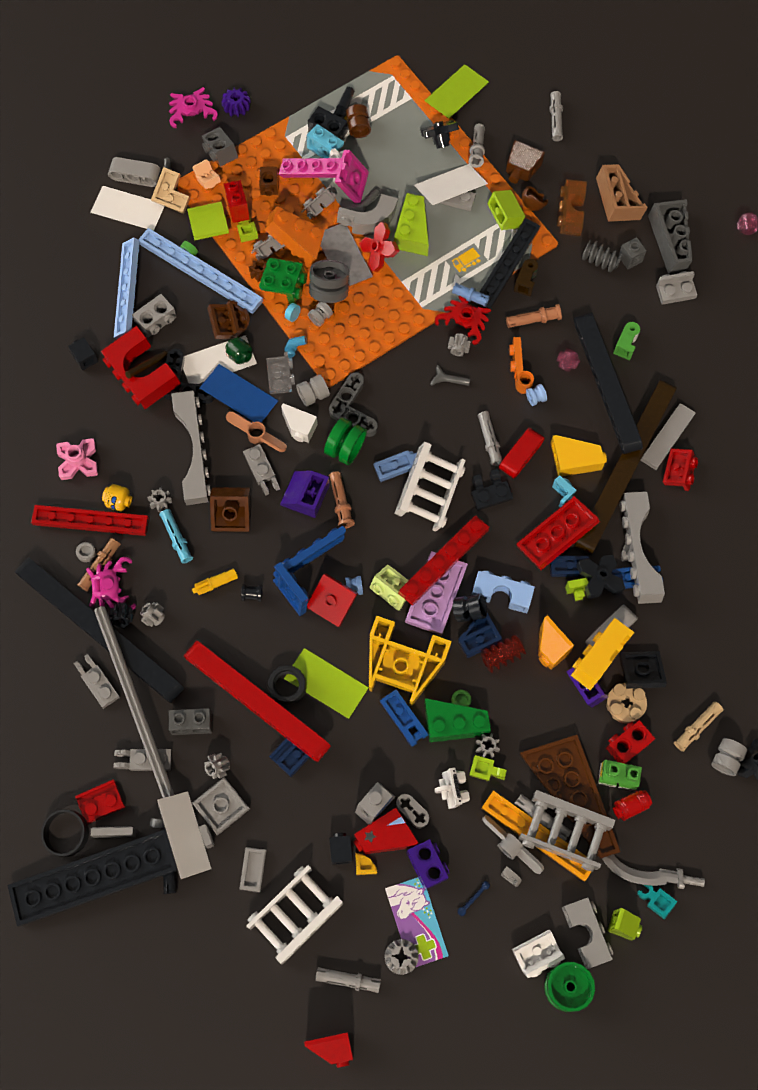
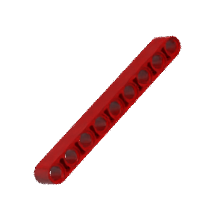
M196 641L183 655L192 665L314 761L319 762L331 747L326 740L199 641Z

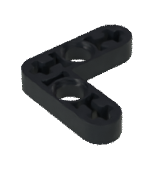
M180 349L170 350L167 354L166 363L172 371L178 372L177 378L181 384L174 388L170 394L167 393L164 398L172 400L171 394L178 393L180 388V392L192 389L196 397L197 390H199L198 397L200 403L209 404L213 402L215 398L210 394L204 397L203 394L206 392L200 389L202 384L181 382L185 361L183 352ZM178 355L179 358H177L176 365H174L173 358Z

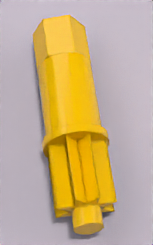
M233 568L195 583V588H192L193 593L201 595L237 579L235 569Z

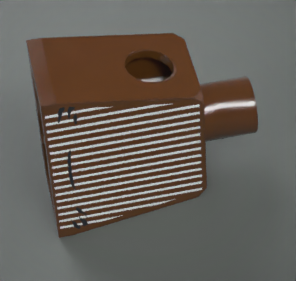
M515 140L506 168L507 174H510L509 181L517 184L519 179L529 181L542 165L545 152Z

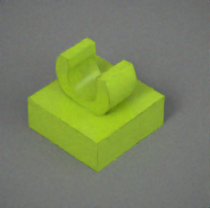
M587 578L567 582L565 586L567 594L574 593L575 601L583 600V597H585L584 591L588 584Z

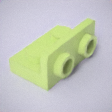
M387 564L374 576L370 589L399 611L406 600L398 594V591L409 580Z

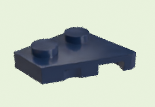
M487 613L486 618L475 620L470 624L468 630L458 639V643L468 659L502 643V637Z

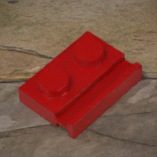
M114 779L75 796L82 816L88 824L125 808Z

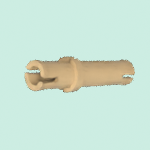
M713 702L691 726L685 728V732L674 742V745L684 752L694 740L699 739L702 731L723 712V707L719 703Z

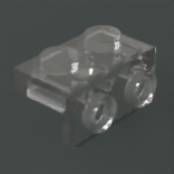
M288 351L284 352L283 357L266 358L270 394L292 392L291 385H295L294 374H290L293 363L292 357L288 358Z

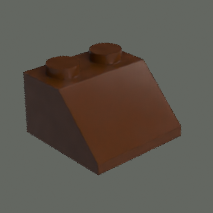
M212 487L210 494L211 531L249 532L251 512L250 488Z

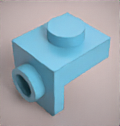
M560 475L554 480L552 488L564 497L559 504L561 508L574 497L576 489L568 479L562 478Z

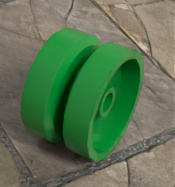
M343 417L340 418L326 441L324 454L332 458L339 455V461L349 466L357 457L365 441L367 429L359 425L352 427L351 421Z
M564 962L553 967L546 975L544 991L549 1003L556 1009L564 1012L580 1011L586 1008L593 1000L595 983L590 971L583 965L575 962ZM567 984L573 985V989H570L571 991L567 990Z

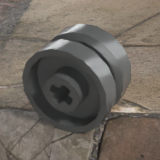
M320 260L311 265L309 275V293L311 297L324 303H336L344 300L349 292L350 270L348 266L336 260Z

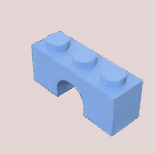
M484 570L482 572L478 571L472 595L482 593L486 602L490 603L491 596L495 592H505L510 598L508 608L527 614L535 586H531L526 581H513L508 576L499 577L490 571Z

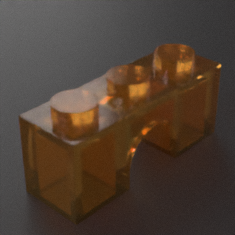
M566 179L565 186H561L560 197H563V201L559 203V212L562 213L561 216H558L557 226L560 227V234L581 236L584 211L575 210L573 206H583L586 197V181Z

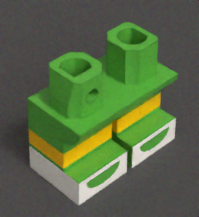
M604 760L600 764L597 784L616 787L618 783L617 788L636 791L640 784L642 767Z

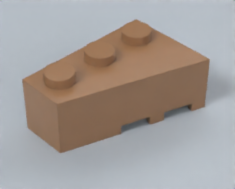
M602 165L596 180L608 222L641 220L648 207L645 203L642 204L638 198V192L632 189L629 184L630 180L620 165Z

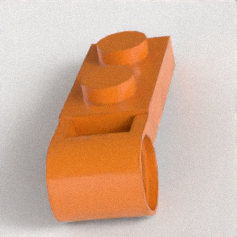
M513 337L512 344H509V355H512L513 361H510V371L514 372L516 390L519 393L526 394V389L532 388L534 376L529 371H523L521 337ZM521 381H527L528 384H523Z

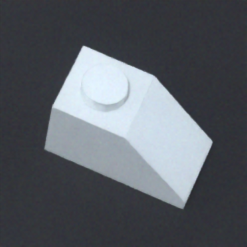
M283 403L281 406L282 414L291 436L299 442L305 441L309 443L318 425L317 416Z

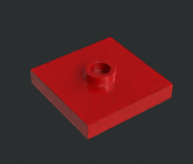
M325 573L311 596L307 608L340 627L358 593Z

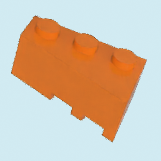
M279 206L269 214L265 227L266 232L281 245L284 244L290 249L293 256H298L307 268L316 261L325 229Z

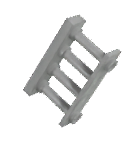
M536 790L532 801L536 803L535 806L537 807L527 835L521 833L518 840L522 841V845L534 849L535 846L582 864L581 868L591 872L594 869L598 870L601 864L594 860L603 833L613 828L615 820ZM548 807L555 810L556 816L546 843L536 839L535 836L544 810ZM569 815L575 818L576 823L567 850L556 847L555 843L563 819ZM590 823L595 825L594 828L596 830L585 858L574 853L584 824Z

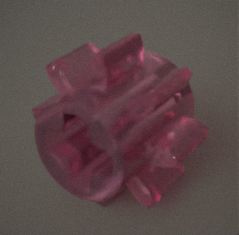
M753 213L743 214L739 218V222H737L738 230H742V233L745 235L754 234L758 230V217L756 218V215Z
M566 349L565 352L560 351L556 360L559 362L558 367L568 372L572 368L576 369L580 361L577 358L578 354L570 349Z

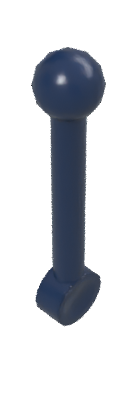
M484 881L482 887L465 906L458 909L460 916H464L466 910L484 890L489 889L490 883Z

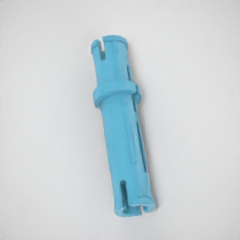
M165 509L161 511L159 515L173 542V549L177 551L181 563L190 562L193 557L189 552L187 541L182 537L171 510Z

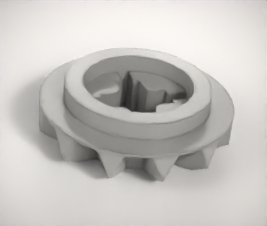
M395 940L386 949V965L396 974H408L414 970L418 963V951L415 945L408 940ZM401 947H403L404 955L411 957V959L403 960L400 967L399 959L392 957V955L399 954Z

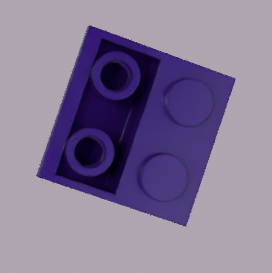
M295 471L280 505L316 518L330 486L329 477L314 471Z

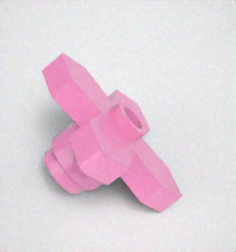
M94 439L82 440L79 445H70L68 442L57 443L58 456L66 460L58 467L61 480L72 479L78 470L87 477L98 475L97 463L89 459L96 452Z

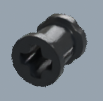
M242 584L241 601L258 600V602H261L262 585L246 586Z

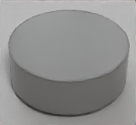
M83 542L77 546L76 555L80 561L90 562L96 556V549L91 543Z

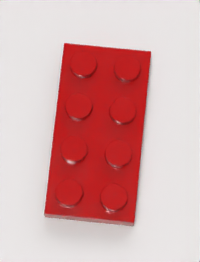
M574 496L516 545L542 570L600 523L595 514Z

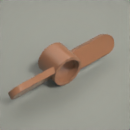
M235 412L227 413L226 420L246 432L252 444L258 445L264 442L279 452L286 451L287 445L267 433L265 426L261 422H250ZM256 429L263 431L262 435L258 437L250 435Z

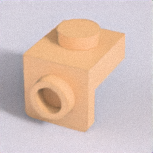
M207 159L193 166L197 181L205 189L213 188L221 182L219 175L212 170Z

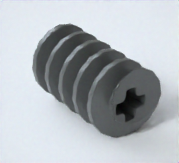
M590 239L584 250L582 260L585 261L589 257V263L591 264L595 261L596 267L602 263L601 268L603 270L607 266L609 273L614 269L616 270L623 253L616 256L617 250L610 253V247L603 250L604 244L597 247L598 241L591 244Z

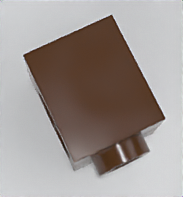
M260 167L259 187L261 195H278L277 167Z

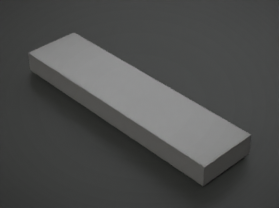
M680 403L640 461L657 470L696 412Z

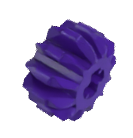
M235 87L232 91L227 89V93L223 94L221 101L225 113H229L231 117L233 115L239 117V114L245 116V111H249L251 103L247 91H243L242 88L236 90Z

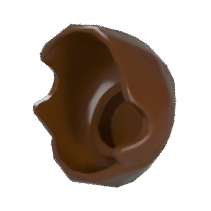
M527 186L522 192L523 204L531 211H539L549 202L548 200L544 201V194L538 193L532 186Z

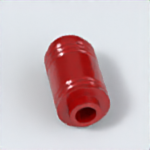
M638 790L614 802L613 812L618 819L621 818L625 821L649 809L652 805L651 797L647 791Z

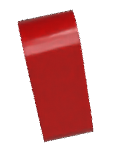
M529 427L503 459L499 469L515 479L540 448L545 437Z

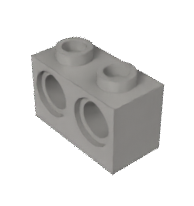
M160 294L133 313L132 316L135 324L149 338L151 335L157 334L166 324L172 323L176 318L174 307Z

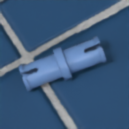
M455 283L452 294L466 298L468 302L473 301L481 304L486 307L490 297L475 291V288H467L458 283Z

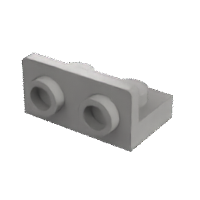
M683 271L674 275L666 274L659 278L656 288L662 305L696 299L697 292L693 282L694 271Z

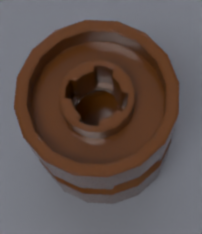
M362 104L350 106L346 110L350 135L354 138L366 137L371 133L367 107Z

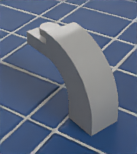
M381 194L377 206L368 212H356L339 207L337 223L351 226L352 233L372 234L380 222L387 223L388 225L392 221L397 209L398 198Z

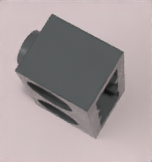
M220 127L202 135L204 151L209 153L212 161H216L220 167L238 158L234 143Z
M210 709L169 710V731L172 735L212 733V712Z

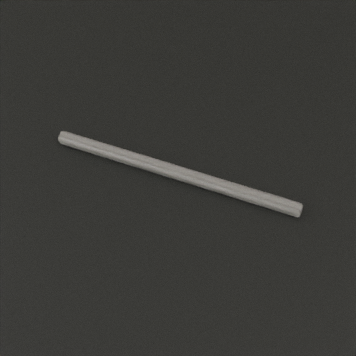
M100 606L94 612L163 798L173 796V789L108 613L104 606Z

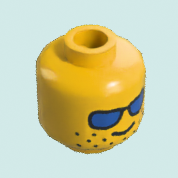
M112 484L105 488L102 501H104L107 508L123 511L131 505L132 496H130L128 488Z

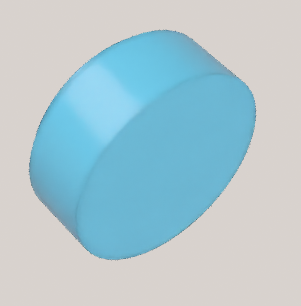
M291 303L285 311V319L294 322L300 314L301 307Z

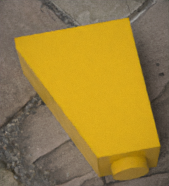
M558 435L552 437L550 444L558 476L599 471L603 469L604 464L607 462L606 453L602 452L600 445Z

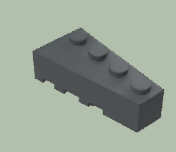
M687 199L654 203L648 215L666 269L670 275L686 271L692 262L691 241H689L690 229L687 222L688 212L686 211Z

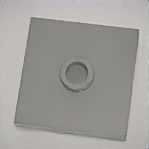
M225 777L192 802L217 836L250 810Z

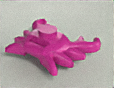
M204 87L193 92L192 95L170 94L172 98L176 99L169 102V105L173 106L169 110L170 114L175 113L169 120L171 127L177 128V125L174 123L175 121L183 123L182 116H195L203 112L205 119L210 114L213 115V121L217 119V111L207 107L213 106V103L207 100L210 96L202 95L205 90Z
M121 557L112 569H109L112 561H108L103 571H101V563H98L95 575L90 568L86 569L92 581V598L89 607L94 606L96 599L99 600L100 606L105 607L104 601H106L110 608H114L112 601L125 603L129 599V595L118 596L121 592L119 588L120 577L116 575L118 572H127V569L122 567V563L127 561L131 564L132 560L129 557ZM136 604L131 605V608L134 610Z

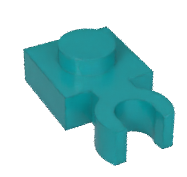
M644 885L649 892L644 894L639 890L638 896L644 900L648 899L650 902L647 904V907L665 920L677 904V901L661 888L656 893L653 891L652 885Z

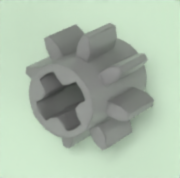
M455 334V337H450L448 349H451L450 352L455 356H463L464 352H469L471 341H468V337L464 334Z
M161 487L159 490H151L152 495L147 497L148 501L151 502V509L156 507L158 512L168 509V503H172V499L169 498V491L164 492Z
M155 602L152 604L147 603L141 609L140 615L143 616L141 621L151 627L153 624L155 626L159 625L165 617V614L162 613L164 608Z
M492 733L489 737L482 734V741L476 740L475 742L477 745H480L476 749V753L481 752L484 758L486 755L494 758L493 752L500 751V748L496 747L500 740H494ZM487 742L491 743L489 750L485 749Z
M222 753L209 755V761L205 762L206 773L212 776L213 779L227 776L226 771L230 769L228 758L222 756Z

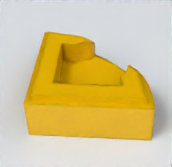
M356 853V875L377 874L373 861L363 854Z

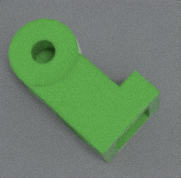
M629 322L625 325L613 354L628 360L631 359L636 347L632 343L637 340L640 332V326L637 323Z

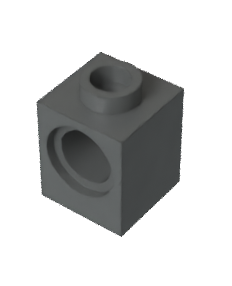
M637 237L621 246L619 255L623 253L621 261L627 269L643 262L646 249Z

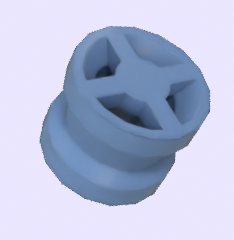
M356 576L353 579L346 577V586L356 591L358 595H363L361 576Z

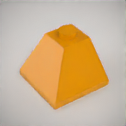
M547 615L540 627L538 656L542 665L548 666L552 670L569 656L574 644Z

